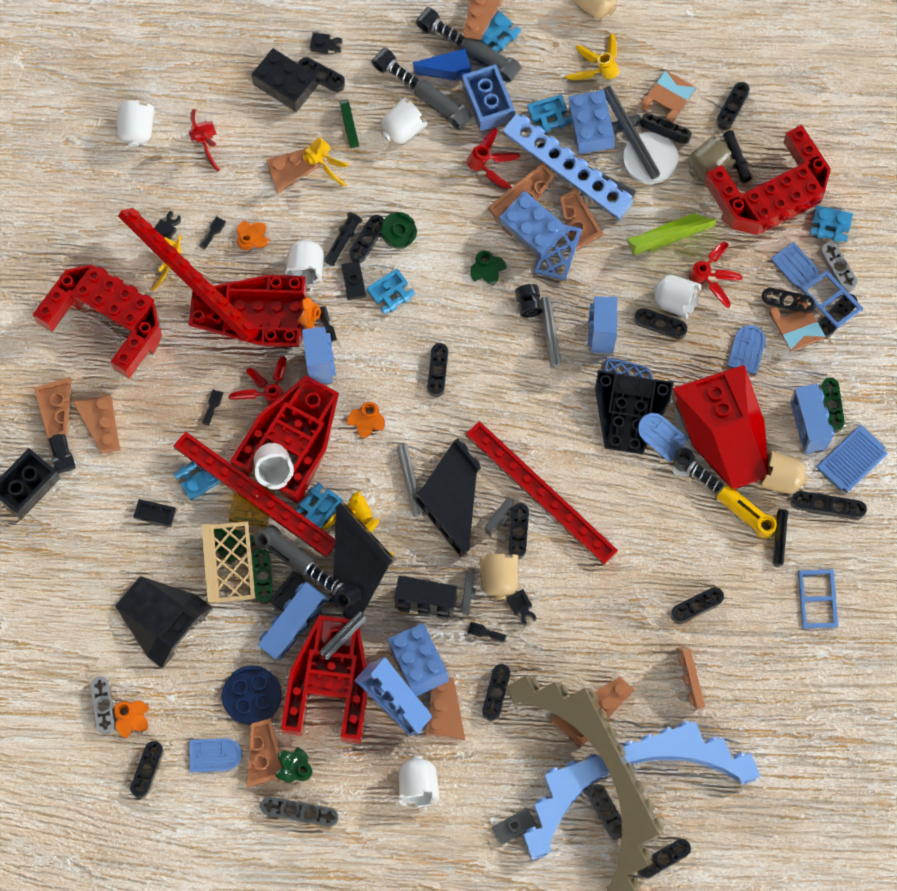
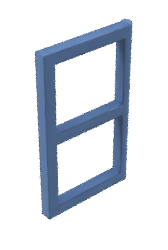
M827 270L800 289L805 295H809L815 300L816 307L837 329L863 311V307ZM824 277H827L840 291L822 304H819L807 290ZM841 295H844L857 309L839 322H836L824 307Z
M798 570L803 629L838 628L834 570ZM830 574L831 596L804 597L803 575ZM832 601L833 623H807L805 602Z

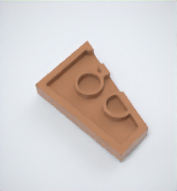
M305 149L267 160L277 194L322 164L320 162L316 165L306 163L303 159V151Z
M576 188L560 197L565 225L582 229L576 251L603 236L602 230ZM571 231L567 233L570 242L575 240L577 232Z
M71 377L34 387L48 441L49 438L56 434L68 436Z
M111 395L73 402L100 452L103 454L120 450Z
M685 646L677 647L679 663L684 673V683L688 686L690 692L688 694L690 705H694L696 709L704 708L705 704L691 649Z
M449 677V682L432 689L429 713L432 715V718L427 722L426 735L465 740L455 681L453 677Z
M271 718L252 723L247 788L278 780L275 774L283 767L277 756L279 748Z

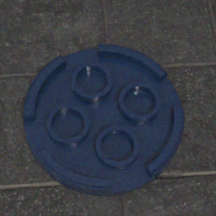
M249 665L235 670L227 679L222 689V702L226 712L232 719L244 725H251L252 723L272 718L281 704L282 691L277 678L261 666Z

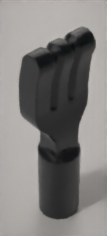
M218 216L215 217L210 225L209 233L199 245L202 249L205 250L212 241L213 236L222 231L226 221Z
M322 306L320 307L322 322H324L326 333H330L331 342L333 340L336 341L334 327L329 323L330 319L327 308Z
M212 390L208 401L210 406L207 409L202 424L210 425L214 409L220 406L224 392Z
M474 622L470 623L467 632L470 635L478 637L488 636L505 642L507 638L506 634L489 631L484 625Z

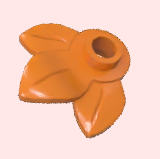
M244 220L237 226V244L242 250H250L252 247L263 248L270 243V240L264 236L266 232V225L264 223L255 222L250 225Z
M305 298L302 300L304 311L299 317L298 323L304 326L303 329H311L314 327L315 321L320 317L321 310L317 303H313L310 298Z
M365 402L361 408L350 412L347 418V425H357L361 438H366L371 435L374 429L383 431L385 419L379 413V407L376 403ZM372 409L373 413L367 414L366 411Z
M138 700L132 703L127 701L119 702L114 708V715L117 718L115 727L122 737L128 738L132 730L138 732L146 731L148 729V722L143 714L149 710V706L143 701ZM127 709V714L122 715L121 710Z

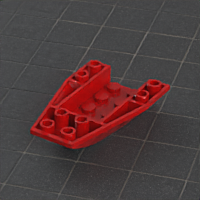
M264 275L214 285L216 290L227 298L228 302L235 309L239 310L259 331L256 338L246 342L260 346H300L303 339L302 330L304 326L298 323V319L304 311L302 300L307 298L305 276ZM192 290L188 325L243 341Z

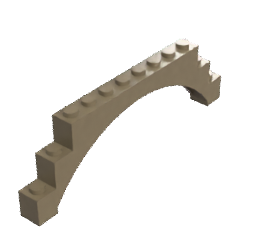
M524 676L506 686L514 705H522L524 703L534 705L563 718L582 733L601 756L614 782L622 818L620 855L610 885L606 886L607 891H640V883L632 875L653 864L651 852L644 845L663 835L662 829L664 826L662 821L658 817L656 818L652 802L646 799L643 793L645 791L644 786L639 780L637 781L633 765L627 762L625 749L621 744H618L614 728L608 725L606 721L608 718L603 708L599 707L596 693L588 688H583L568 697V689L560 682H553L545 688L538 690L540 686L532 676Z

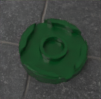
M403 212L391 213L382 221L380 227L381 236L390 247L404 249L410 246L416 239L417 228L415 221L408 214Z

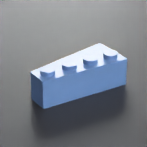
M307 582L300 584L295 591V597L286 602L280 616L277 615L271 622L273 626L259 638L260 643L258 646L275 660H281L297 641L296 635H301L309 627L308 621L315 617L317 618L322 612L321 606L324 602L329 604L331 597L317 586Z
M385 657L369 663L354 680L409 736L418 734L432 718L428 709L420 702Z

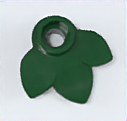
M480 251L475 257V263L471 266V278L474 282L483 278L488 284L495 285L499 278L498 271L507 269L506 263L501 257L493 256L489 251ZM486 258L488 261L482 262L481 260Z
M297 747L293 753L291 751L278 752V759L283 766L275 774L278 779L291 783L295 780L307 781L311 777L312 767L308 764V756L303 749ZM300 768L305 769L306 773H301Z

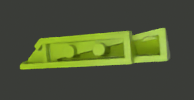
M692 213L645 232L642 235L629 237L626 241L635 256L647 250H650V252L711 228L715 226L716 219H709Z

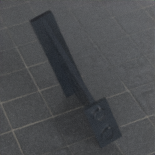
M457 438L424 486L415 493L413 499L462 558L470 550L476 477L481 467L478 459L475 456L472 457L468 452L466 444L462 441L460 442Z
M341 502L335 507L333 579L335 581L338 580V583L355 584L361 591L362 597L359 602L347 609H342L344 611L343 616L346 619H352L359 611L364 613L388 567L396 559L345 502ZM330 592L328 594L331 597L330 601L335 607L338 608L334 600V595H332Z

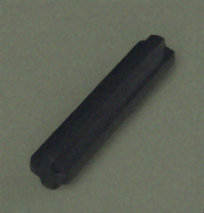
M779 509L777 512L773 564L776 566H783L785 558L788 511Z

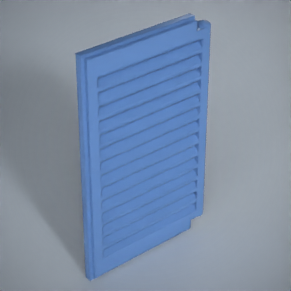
M860 424L816 468L840 491L844 489L848 493L888 453L884 451L886 447Z

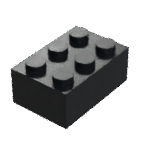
M274 48L271 49L251 74L253 85L295 112L301 108L318 87L315 74Z
M28 448L0 477V503L18 519L22 520L61 478L55 469Z
M398 576L394 596L395 608L405 613L415 611L421 616L437 615V618L442 620L453 618L457 600V586Z

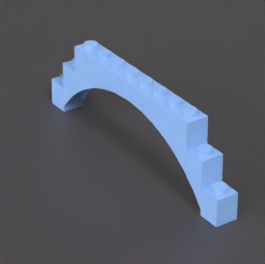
M685 721L680 723L678 728L671 729V727L661 730V734L655 736L648 734L643 736L639 742L634 743V740L622 744L626 752L625 758L631 764L653 760L693 762L728 775L735 779L739 786L757 780L760 777L752 753L747 755L745 752L739 753L732 760L724 737L718 739L715 736L707 739V743H704L696 721L692 723ZM589 755L585 757V761L579 763L577 760L567 763L565 768L559 770L558 767L548 770V774H545L544 779L551 799L543 797L537 800V804H534V810L541 828L538 829L537 826L526 830V834L523 835L531 860L551 854L550 843L554 832L569 807L592 784L610 774L600 755Z

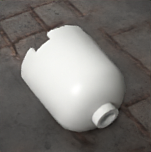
M404 97L383 116L381 120V126L384 130L382 135L387 141L392 140L397 144H403L427 126L426 120L422 122L419 118L422 115L411 101L407 103V99Z
M123 101L122 105L118 104L117 135L119 139L130 147H138L140 144L146 143L152 134L154 107L148 103L147 107L139 105V101Z
M309 239L295 242L289 249L285 275L305 276L306 287L316 286L318 281L321 282L324 261L321 246Z
M666 275L660 282L657 281L654 286L653 292L656 293L655 301L659 307L688 319L689 315L687 313L692 314L699 297L696 296V292L701 290V284L676 275Z
M267 443L256 451L254 471L258 483L267 486L269 489H279L286 486L294 474L293 464L287 450L279 444Z
M412 757L411 760L403 763L399 769V802L403 806H407V803H415V807L434 805V800L439 801L436 767L432 762L423 759V757Z

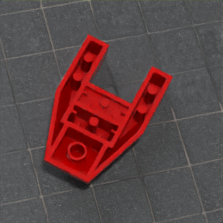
M307 375L304 376L259 414L231 458L230 463L247 476H250L254 469L255 453L261 446L270 442L283 446L287 452L295 455L298 459L293 466V476H291L286 486L280 488L281 495L298 504L307 491L327 450L339 393Z
M318 616L290 670L281 724L282 734L303 735L310 694L346 699L341 741L362 744L368 694L354 681L367 666L360 627L329 659H325L320 654V650L351 619Z

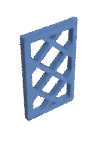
M565 225L566 233L563 236L568 244L560 248L555 244V251L545 255L542 259L538 258L534 274L566 281L582 229ZM571 231L577 232L575 240L570 242L566 234ZM570 247L569 258L564 260L560 252ZM558 253L562 261L552 266L548 258ZM546 260L550 268L545 271L539 270L541 262ZM564 265L563 275L556 274L555 269Z

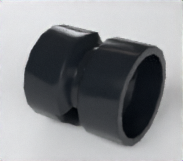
M526 284L515 289L516 301L519 303L518 310L521 317L531 318L543 313L538 285Z

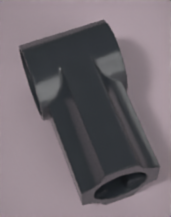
M56 434L49 438L53 453L52 460L57 473L60 474L76 469L65 434Z

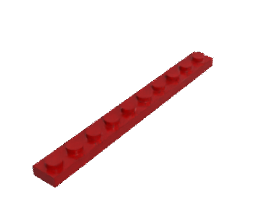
M129 208L120 211L118 217L244 342L257 337L259 331L239 310L235 309L228 302V299L222 296L137 210Z
M480 421L466 433L468 439L603 565L608 563L618 553V550Z
M186 431L173 445L174 449L325 558L333 551L335 538Z

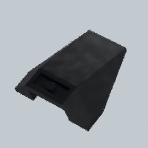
M598 370L595 393L604 448L643 455L648 444L639 436L638 423L643 416L650 413L664 415L671 401L674 382Z
M142 576L136 580L115 605L146 656L162 669L175 655L174 648L197 621L201 623L213 609L212 606L195 594Z

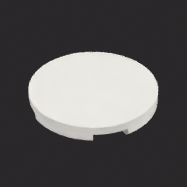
M654 132L639 134L660 171V176L656 179H651L631 142L627 143L623 153V162L630 177L643 184L654 185V183L668 180L674 174L678 164V152L670 139Z

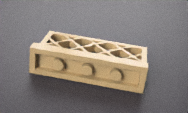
M248 522L201 525L208 604L254 600L255 592ZM236 527H245V535L241 540L232 534ZM214 529H223L228 534L220 542L214 537ZM229 536L238 542L232 550L223 544ZM240 544L247 549V554L242 559L233 553ZM220 546L229 552L223 561L216 557V551ZM231 554L240 561L233 570L225 564V561ZM242 563L249 569V573L244 579L235 572ZM222 565L231 571L225 580L217 575V571ZM232 574L241 580L235 589L226 583ZM218 580H220V581L222 582L219 587H218ZM245 583L250 587L251 595L242 596L237 590ZM224 584L233 591L228 597L219 598V590Z

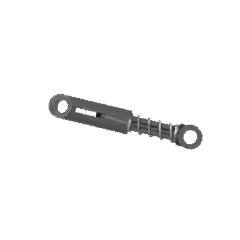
M426 7L415 21L422 31L440 33L443 38H448L449 42H454L456 46H461V50L465 49L468 56L484 66L489 67L496 64L502 80L507 83H511L522 68L515 59L511 57L506 58L479 40L463 37L460 34L461 32L454 30V27L450 28L447 26V23H442L439 14L430 7Z
M382 48L371 60L372 65L379 72H388L391 75H395L398 80L403 81V84H407L410 89H414V95L444 116L455 129L461 130L473 117L467 107L461 104L458 105L429 82L418 80L415 75L409 73V70L406 71L402 68L403 65H398L395 55L389 49Z
M269 525L255 533L254 541L260 549H268L303 576L310 575L312 580L318 581V585H324L325 590H330L331 594L334 595L335 603L339 608L347 609L361 600L362 594L357 585L338 583V580L335 581L331 578L332 575H327L325 570L322 571L318 568L316 560L284 538L276 526Z

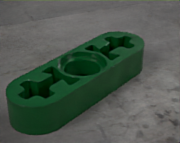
M349 100L339 101L350 149L358 148L359 141Z
M826 378L821 385L824 394L823 404L824 408L827 407L830 414L828 423L832 425L834 433L842 430L845 423L840 387L836 379ZM828 384L834 387L831 396H829V388H826ZM835 401L838 404V408L830 409L827 403ZM834 414H836V422H840L837 427L832 423Z
M257 548L252 553L255 597L260 604L265 605L269 604V600L273 596L271 561L269 552L266 549ZM260 553L266 556L263 558L264 566H260V561L256 558L259 557ZM261 571L268 573V578L264 581H260L257 578L258 573ZM261 586H265L267 594H270L266 596V599L259 596L262 594Z

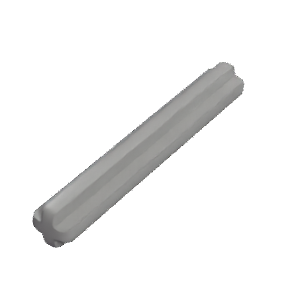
M542 297V315L550 366L552 368L560 367L561 362L551 298Z
M406 444L398 445L397 450L413 517H419L423 515V511L413 499L418 489L408 447Z

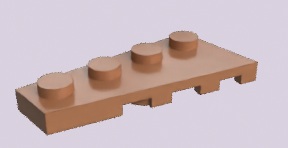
M470 0L463 37L481 40L503 0Z
M544 163L540 164L488 207L489 212L500 223L499 217L524 190L538 201L555 175ZM504 227V229L512 236L513 234L510 233V232Z
M619 676L595 692L598 697L597 703L600 708L604 709L609 718L634 692V689ZM556 716L551 719V722L579 748L587 742L588 739L563 718Z

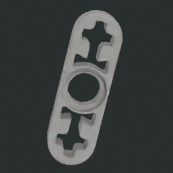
M833 242L825 243L821 250L823 260L833 277L846 291H853L857 284V278L837 244ZM827 249H829L830 251L833 250V254L831 255V253H826ZM841 263L844 266V270L837 271L834 268V264ZM845 278L847 281H852L850 286L849 284H844Z
M96 677L91 683L96 728L101 734L108 735L115 729L111 688L106 678ZM99 682L106 685L102 690L103 694L108 696H100V691L96 688V686H99ZM103 700L107 701L109 704L108 708L100 711L98 703ZM99 715H106L107 722L111 723L106 730L100 727L104 724V719L102 716L99 717Z

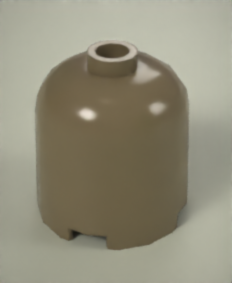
M714 135L708 138L689 156V173L694 179L698 178L704 182L707 172L721 165L727 171L735 165V160H731L729 157L731 154L730 150L721 140L717 142Z

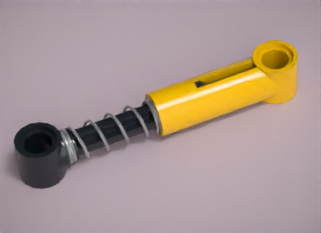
M683 447L676 451L673 464L677 470L692 473V477L698 478L699 483L703 482L706 488H710L713 494H717L716 499L754 529L758 537L767 539L773 535L777 526L774 517L763 513L737 490H732L728 485H723L719 482V479L717 480L712 476L713 473H708L706 468H702L699 465V462L696 461L693 452L689 448ZM686 457L688 462H681L679 458ZM768 524L770 530H764L761 525Z

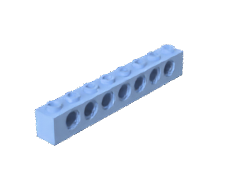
M516 113L504 128V134L620 221L634 204L631 199L632 196L625 190L622 192L616 188L618 185L612 180L606 181L602 178L603 174L597 169H590L584 159L574 157V152L569 148L565 147L563 149L559 146L560 142L553 136L547 137L541 127L531 125V120L525 115L519 116ZM524 130L531 131L528 137L521 136ZM542 140L545 142L543 147H536L538 141ZM558 151L559 156L557 158H550L552 152ZM567 162L574 163L571 169H565L564 166ZM581 173H587L588 178L586 180H580L579 175ZM600 183L603 185L600 191L593 190L595 184ZM612 194L618 196L615 202H609L608 197Z

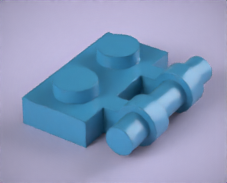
M499 11L492 17L489 27L479 41L488 47L493 44L492 49L496 52L502 51L506 48V44L517 38L521 29L518 26L513 30L509 29L512 27V22ZM502 34L505 35L501 40L498 39Z
M562 94L527 105L532 122L540 121L541 125L539 127L545 133L550 132L554 128H564L565 125L572 123L570 116L565 118L562 116V114L568 111ZM556 117L557 120L547 122V119Z
M817 205L812 225L819 226V228L812 227L810 234L816 235L817 238L821 239L823 237L834 239L833 241L838 243L839 241L847 242L848 235L841 233H849L853 213ZM825 228L833 229V230H836V231H835V232L828 231V230H825Z
M398 269L393 270L366 288L377 305L383 301L386 305L380 308L384 315L389 311L393 312L398 305L410 301V298L415 295L412 288L408 291L403 289L408 285V282ZM398 292L400 296L391 300L390 296Z
M190 462L186 466L182 465L178 471L173 473L177 480L183 476L186 479L180 485L191 501L220 483L219 480L201 467H199L201 471L191 476L189 472L199 467L194 462Z
M317 482L314 487L308 490V495L304 500H300L295 510L300 514L304 511L307 512L305 517L322 528L336 512L335 507L343 502V499L329 489L322 494L320 491L323 485ZM314 498L318 499L313 507L309 505Z

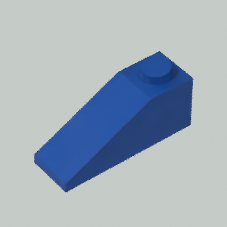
M462 49L414 61L413 71L414 74L462 80V75L471 72V66L466 50Z

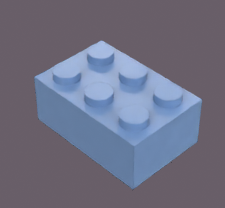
M496 64L462 75V87L480 131L511 121L515 115V109Z
M604 90L568 96L569 112L578 154L615 148V136Z
M525 190L499 217L500 224L540 259L566 233V226Z
M594 296V303H590L587 346H591V353H614L617 335V297Z
M325 327L303 329L309 377L322 384L333 383L332 376H336L330 333H326Z
M818 384L795 388L790 400L804 454L827 450L834 436L833 427L828 423L827 407L824 408L823 404L824 394L822 389L819 390Z
M424 623L387 639L390 650L407 685L416 696L450 681L448 672Z

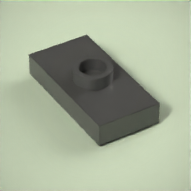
M507 498L485 526V533L491 537L499 525L503 526L509 518L507 515L514 506L513 500Z
M467 571L461 609L462 614L469 615L471 599L475 600L476 588H473L474 572Z
M525 808L492 826V830L502 846L524 834L527 829L537 826L528 808Z

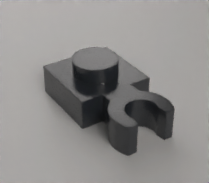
M313 32L310 52L328 54L329 49H332L334 52L340 53L341 47L335 45L342 44V38L335 37L331 39L330 34Z
M172 211L167 213L166 221L160 219L154 227L159 234L170 240L177 231L174 226L179 225L181 222V216L179 215L176 219H171L173 217Z
M524 589L506 597V601L515 616L521 614L523 626H527L526 617H531L534 622L536 621L535 614L529 611L533 605Z

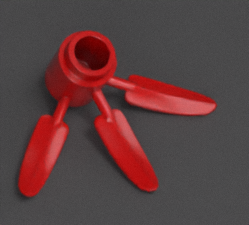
M192 109L190 113L192 126H190L191 130L188 131L192 141L195 140L196 143H203L209 162L216 171H220L211 157L207 144L211 147L216 145L211 140L214 135H217L213 122L204 121L196 124V109Z
M493 128L486 135L482 143L473 148L466 159V164L474 171L483 169L487 172L486 177L502 188L511 189L512 186L492 170H488L484 165L488 159H493L496 163L509 162L518 159L521 154L493 153L490 155L489 149L498 133V129Z
M723 241L711 251L707 262L698 261L694 264L689 273V279L701 285L707 282L712 293L726 308H730L731 303L724 290L717 282L712 283L708 279L709 276L716 277L719 280L743 279L741 274L728 270H716L715 273H711L709 264L712 261L716 262L729 246L726 241Z
M280 357L273 373L275 384L267 385V380L253 368H248L246 370L248 376L259 388H264V391L257 393L256 389L240 390L231 393L228 399H255L257 396H264L267 405H271L283 395L282 388L278 384L279 381L283 380L287 358Z

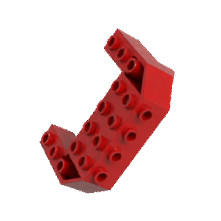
M803 125L786 132L783 141L798 166L743 194L739 192L723 165L706 173L704 184L723 212L722 221L730 228L759 235L822 202L831 168Z
M91 264L65 270L32 314L36 323L53 332L71 306L80 310L86 304L130 331L131 334L110 361L115 371L130 379L148 353H155L162 337L154 299L147 294L142 295L132 285L127 286L119 277L115 275L113 277L110 276L100 266L97 268Z

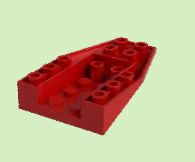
M745 365L673 388L672 400L692 446L732 490L764 480L765 476L769 475L765 421Z

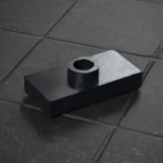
M360 261L341 264L348 300L365 298L366 292Z
M139 499L133 517L137 520L172 527L177 509L176 507Z
M293 571L270 598L269 603L283 612L284 605L289 599L292 600L295 597V591L299 585L307 581Z

